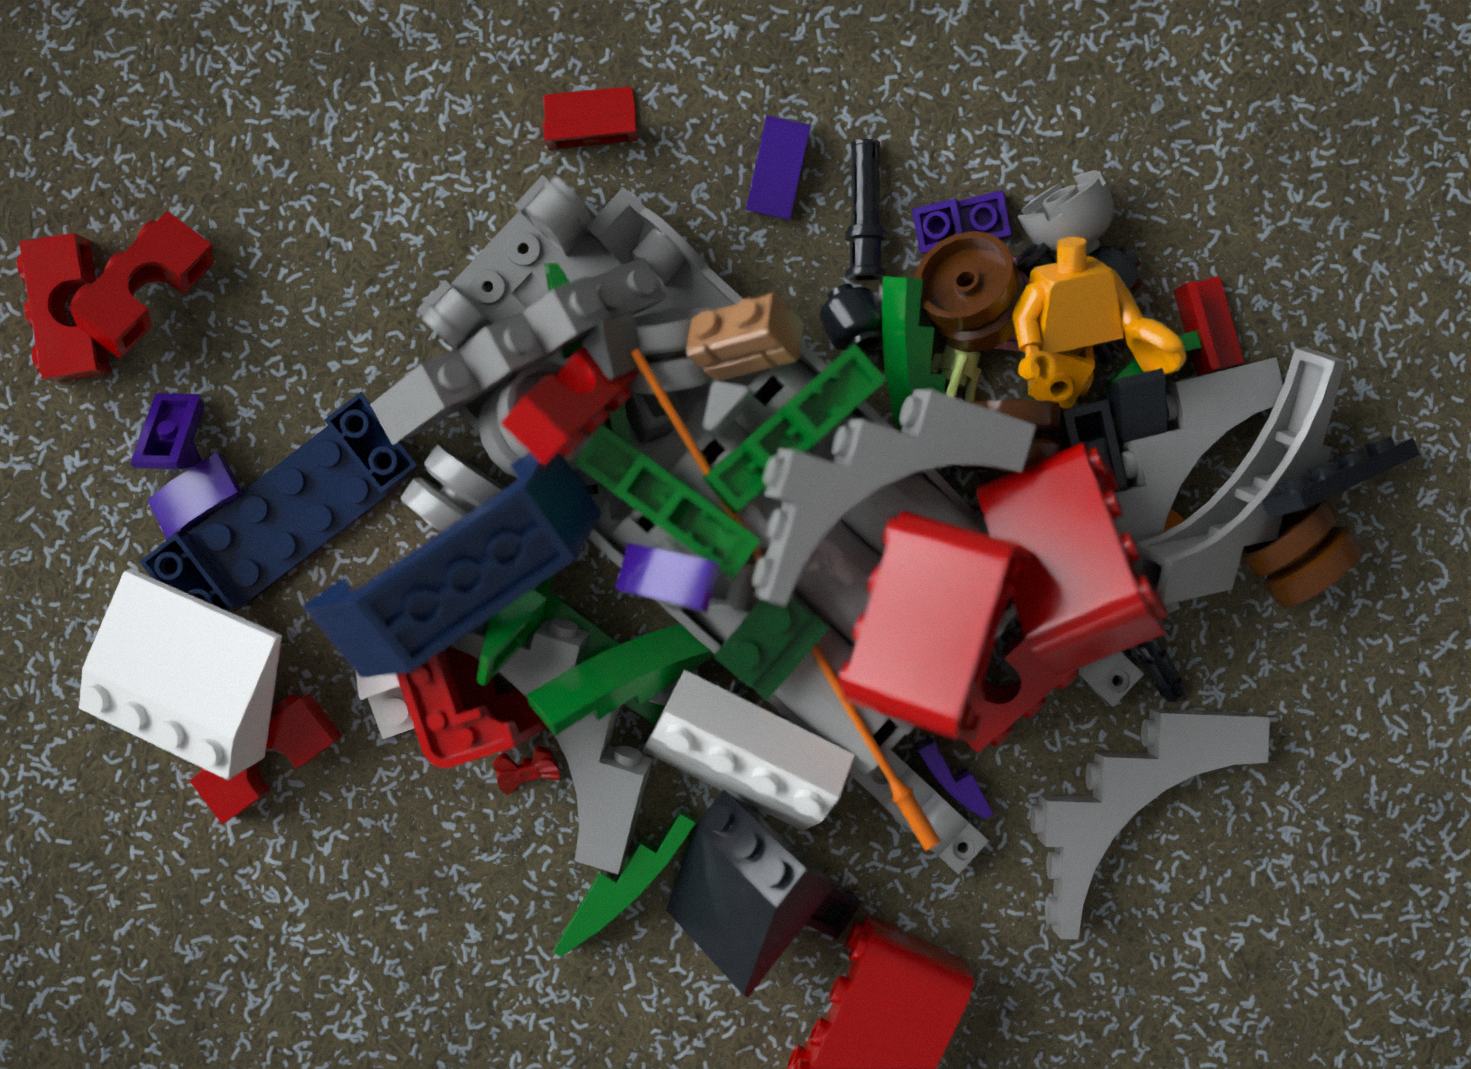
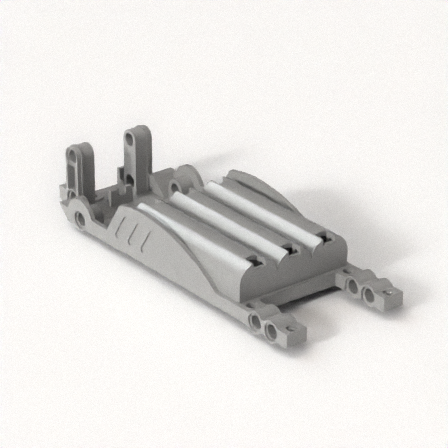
M542 175L514 205L518 211L514 217L451 284L444 280L417 311L436 333L453 348L458 349L485 327L524 312L546 295L548 287L544 263H558L569 281L572 282L587 275L589 278H592L642 257H645L666 299L638 314L683 307H708L716 310L737 304L744 299L706 265L699 254L670 225L653 211L644 207L624 187L592 220L586 204L570 187L556 176L549 181ZM523 244L529 247L526 254H521L518 251L519 247ZM490 282L493 284L491 292L483 290L485 283ZM802 341L799 359L795 362L780 366L775 365L772 368L719 381L749 387L754 394V398L718 438L711 437L703 427L711 386L715 381L676 390L689 416L688 421L684 424L700 451L703 452L715 439L719 442L718 447L724 451L712 463L711 469L718 465L828 367ZM557 353L540 363H557L564 366L570 358L563 359ZM774 376L778 380L773 387L779 392L764 406L755 398V395ZM504 383L457 410L479 434L478 422L482 405L492 392ZM864 400L816 444L808 449L805 454L834 463L836 455L832 451L833 441L839 428L845 426L847 419H862L893 430L895 429ZM628 420L632 442L628 444L646 457H649L661 468L728 515L716 494L702 479L704 474L676 428L651 441L640 443ZM574 462L569 464L572 469L579 468L573 464ZM934 468L914 472L884 485L850 508L821 538L799 573L792 594L810 608L819 619L830 625L829 630L817 642V645L837 678H839L844 663L847 660L851 661L856 645V641L853 640L854 626L859 615L866 613L871 594L868 593L869 578L874 567L881 565L886 546L883 545V534L890 518H897L902 511H908L990 535L985 522ZM597 484L598 494L590 496L602 514L588 538L620 568L627 543L701 558L659 526L655 525L650 531L644 526L640 527L637 522L644 515L626 502L615 518L611 520L606 487L602 484ZM767 486L738 511L747 529L761 539L758 547L764 557H766L771 541L767 536L769 521L774 511L780 510L783 502L765 496ZM751 554L746 562L757 564L756 560ZM757 596L754 597L753 608L761 600V598ZM1008 596L996 638L1005 631L1003 628L1013 617L1020 623L1011 596ZM656 600L714 654L750 613L734 612L709 606L708 612ZM809 652L769 698L768 702L796 726L855 754L848 773L913 832L897 803L892 801L893 795L888 779L812 653ZM1122 652L1077 668L1079 670L1078 674L1088 683L1087 686L1106 704L1112 707L1144 675ZM1117 675L1119 678L1118 682L1113 684L1112 679ZM854 704L896 776L905 785L913 788V795L941 839L930 850L959 874L989 840L891 750L905 734L908 735L915 725ZM965 842L966 845L963 849L957 848L959 843Z

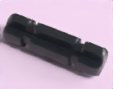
M1159 637L1133 647L1136 653L1140 654V660L1152 681L1156 682V688L1161 696L1165 697L1168 702H1176L1178 697L1186 694L1187 687L1182 678H1178L1179 673L1167 651L1163 650V644Z

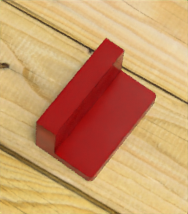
M629 86L546 94L543 97L545 122L542 123L544 141L548 150L638 141L633 89Z
M1220 276L1200 282L1192 281L1174 289L1173 293L1184 332L1198 331L1202 348L1190 352L1197 376L1244 363Z

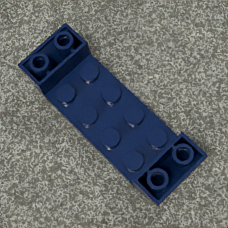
M360 392L324 419L328 425L326 428L244 489L242 496L222 506L190 532L175 533L139 562L151 578L233 614L245 607L391 495L419 465L401 442L395 445L391 444L370 405V401L363 392Z
M530 452L510 465L519 480L357 590L344 577L303 605L305 611L361 678L412 672L576 559L602 513L560 452L545 465Z

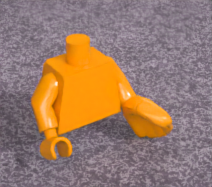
M1066 237L1057 241V263L1038 266L1030 272L1029 285L1025 287L1012 312L1019 349L1026 354V357L1019 363L1018 371L1020 376L1026 380L1036 377L1034 362L1039 366L1041 378L1046 379L1051 377L1056 370L1055 360L1050 354L1122 339L1123 331L1128 347L1144 372L1163 368L1164 375L1174 373L1183 366L1187 358L1182 341L1171 329L1156 320L1142 316L1131 292L1118 273L1096 258L1086 256V240L1080 237Z

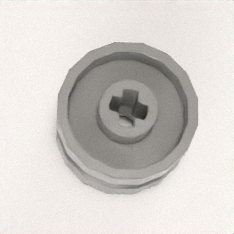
M683 307L633 315L641 353L665 392L687 389L714 381L704 371L703 366L699 367L687 356L686 350L691 319L703 311H713L712 308ZM637 369L640 374L631 382L628 388L633 393H654L641 370Z
M536 363L518 372L508 382L493 391L482 405L478 422L481 442L490 459L506 474L517 477L510 465L529 453V451L501 422L527 392L550 373L555 377L563 367L562 365L557 363ZM584 429L581 431L586 438L565 458L568 464L577 459L596 431L591 435Z
M437 443L424 464L427 472L444 486L441 488L424 478H413L400 498L428 524L442 532L499 494L506 487L470 462Z

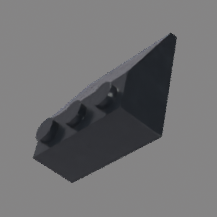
M723 789L695 826L666 911L742 995L749 998L834 888L835 884L757 809Z

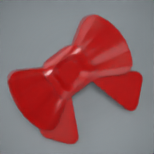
M540 746L535 748L532 760L530 758H523L520 765H517L506 753H501L493 762L498 787L507 795L527 781L538 778L559 780L560 778L558 761L552 755V751Z

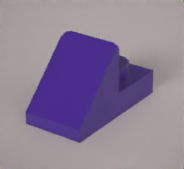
M155 393L130 461L133 468L184 469L193 467L202 461L194 443L205 408L200 394Z

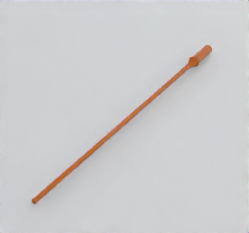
M640 349L632 351V357L705 476L712 470ZM717 496L728 516L747 529L738 512L734 515ZM757 546L752 556L758 563L759 559L764 557V555ZM816 644L810 652L888 779L893 795L892 801L897 803L924 850L933 848L941 839L913 795V788L905 785L896 776L854 704L843 699V690L838 688V678Z

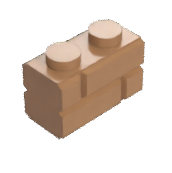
M775 293L754 299H744L737 304L713 311L706 310L691 319L686 346L687 356L699 367L703 366L704 371L714 381H722L772 368L775 365L780 366L795 362L799 359L803 333L802 320L791 309L787 310V305Z

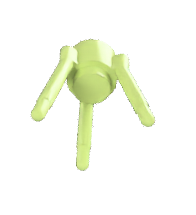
M946 344L943 354H934L931 362V372H941V374L946 375L945 383L948 384L945 395L955 398L958 387L965 388L966 385L964 401H975L976 385L982 371L977 367L981 356L979 352L968 353L953 349Z

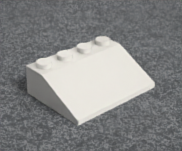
M128 569L122 575L82 668L79 709L228 780L265 758L282 635L136 570Z
M684 670L642 749L643 752L721 791L724 789L749 805L801 831L822 822L837 802L855 755Z

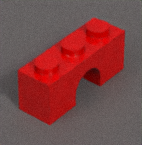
M166 211L157 221H148L139 231L137 240L125 252L119 251L110 258L105 266V272L93 284L86 283L75 293L72 304L69 307L76 326L121 359L152 328L148 308L134 298L137 290L150 282H164L184 295L214 263L212 244L169 211Z
M68 233L19 241L21 255L17 258V269L22 281L26 283L28 301L24 304V312L28 324L33 328L36 346L32 348V361L35 369L40 373L41 379L62 382L111 374L108 350L79 327L72 326L68 322L64 310L65 302L74 290L86 283L93 284L96 281L90 240L76 233Z
M583 345L573 354L555 377L550 373L527 392L501 424L543 465L558 452L566 458L586 438L581 432L583 429L591 435L610 416L605 410L606 408L614 414L633 395L628 386L640 372L635 370L609 381Z
M1023 629L1008 641L1004 659L1018 672L1020 679L1009 686H998L990 683L983 677L979 691L984 692L982 701H972V706H975L974 714L982 716L975 740L964 741L977 753L990 743L994 747L999 745L1011 733L1013 729L1011 725L1022 715L1026 719L1033 716L1045 703L1046 699L1044 696L1055 687L1059 690L1064 689L1079 673L1078 669H1074L1061 675L1055 674L1036 658L1027 642Z
M293 693L271 709L275 717L269 722L266 749L282 752L294 767L298 769L343 736L311 693L299 699ZM258 762L228 780L200 767L202 771L189 780L222 825L235 818L271 791L259 774Z

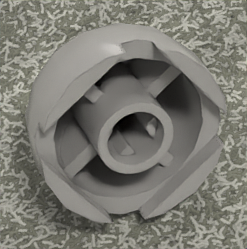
M1093 170L1076 175L1074 179L1077 185L1063 188L1061 183L1035 197L1022 208L1021 211L1024 215H1018V219L1034 244L1039 245L1044 242L1048 246L1047 251L1052 254H1057V241L1066 237L1085 239L1086 255L1100 246L1098 238L1108 230L1114 213L1112 195L1101 171Z

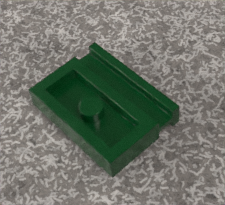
M792 593L786 606L761 599L713 657L746 685L753 687L767 702L829 630L830 625L813 614V611Z

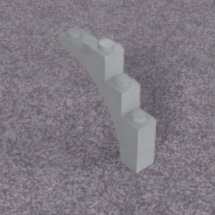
M645 257L589 278L587 275L552 289L524 312L485 327L460 348L420 364L370 405L391 444L395 445L429 430L468 403L511 379L521 370L540 363L584 340L602 321L628 311L633 316L657 305L666 297Z
M1307 347L1295 348L1285 382L1272 412L1251 450L1233 475L1205 505L1184 522L1159 536L1135 543L1140 555V559L1133 562L1138 577L1146 576L1153 590H1158L1165 605L1233 589L1243 547L1277 539L1284 514L1269 518L1262 500L1279 493V483L1301 475H1306L1307 479H1309L1308 470L1328 463L1332 447L1326 446L1323 443L1346 360Z
M1277 357L1165 385L1167 431L1153 436L1118 443L1125 477L1129 486L1126 490L1115 492L1124 516L1117 518L1122 534L1129 532L1135 543L1163 534L1168 513L1180 486L1199 458L1228 430L1255 413L1274 407L1283 387Z
M913 390L912 396L907 398L900 413V423L903 425L901 432L862 419H847L845 426L839 428L833 441L832 451L836 455L834 463L795 450L779 448L777 456H772L766 466L764 484L768 485L765 496L783 502L780 510H775L769 521L767 536L771 541L766 557L759 559L754 570L753 585L756 586L754 595L766 601L786 606L802 567L821 538L850 508L884 485L914 472L947 465H980L998 470L1022 472L1036 425L934 390Z
M486 620L452 643L450 647L468 653L480 660L490 621ZM545 620L498 672L526 696V694L568 669L582 663L590 632L578 629V625L569 620ZM619 707L600 720L590 713L555 736L567 759L577 794L579 832L575 861L615 874H619L628 856L653 758L643 756L639 750L633 747L610 746Z
M1150 709L1149 719H1144L1141 726L1142 744L1144 747H1148V753L1094 751V763H1088L1086 767V786L1088 790H1093V796L1039 794V806H1032L1030 826L1031 832L1038 833L1037 839L1045 847H1055V852H1048L1046 861L1048 879H1054L1053 897H1046L1045 920L1047 924L1052 925V930L1060 939L1079 940L1083 904L1094 872L1112 840L1130 819L1165 790L1198 774L1231 765L1268 763L1270 717L1257 712Z

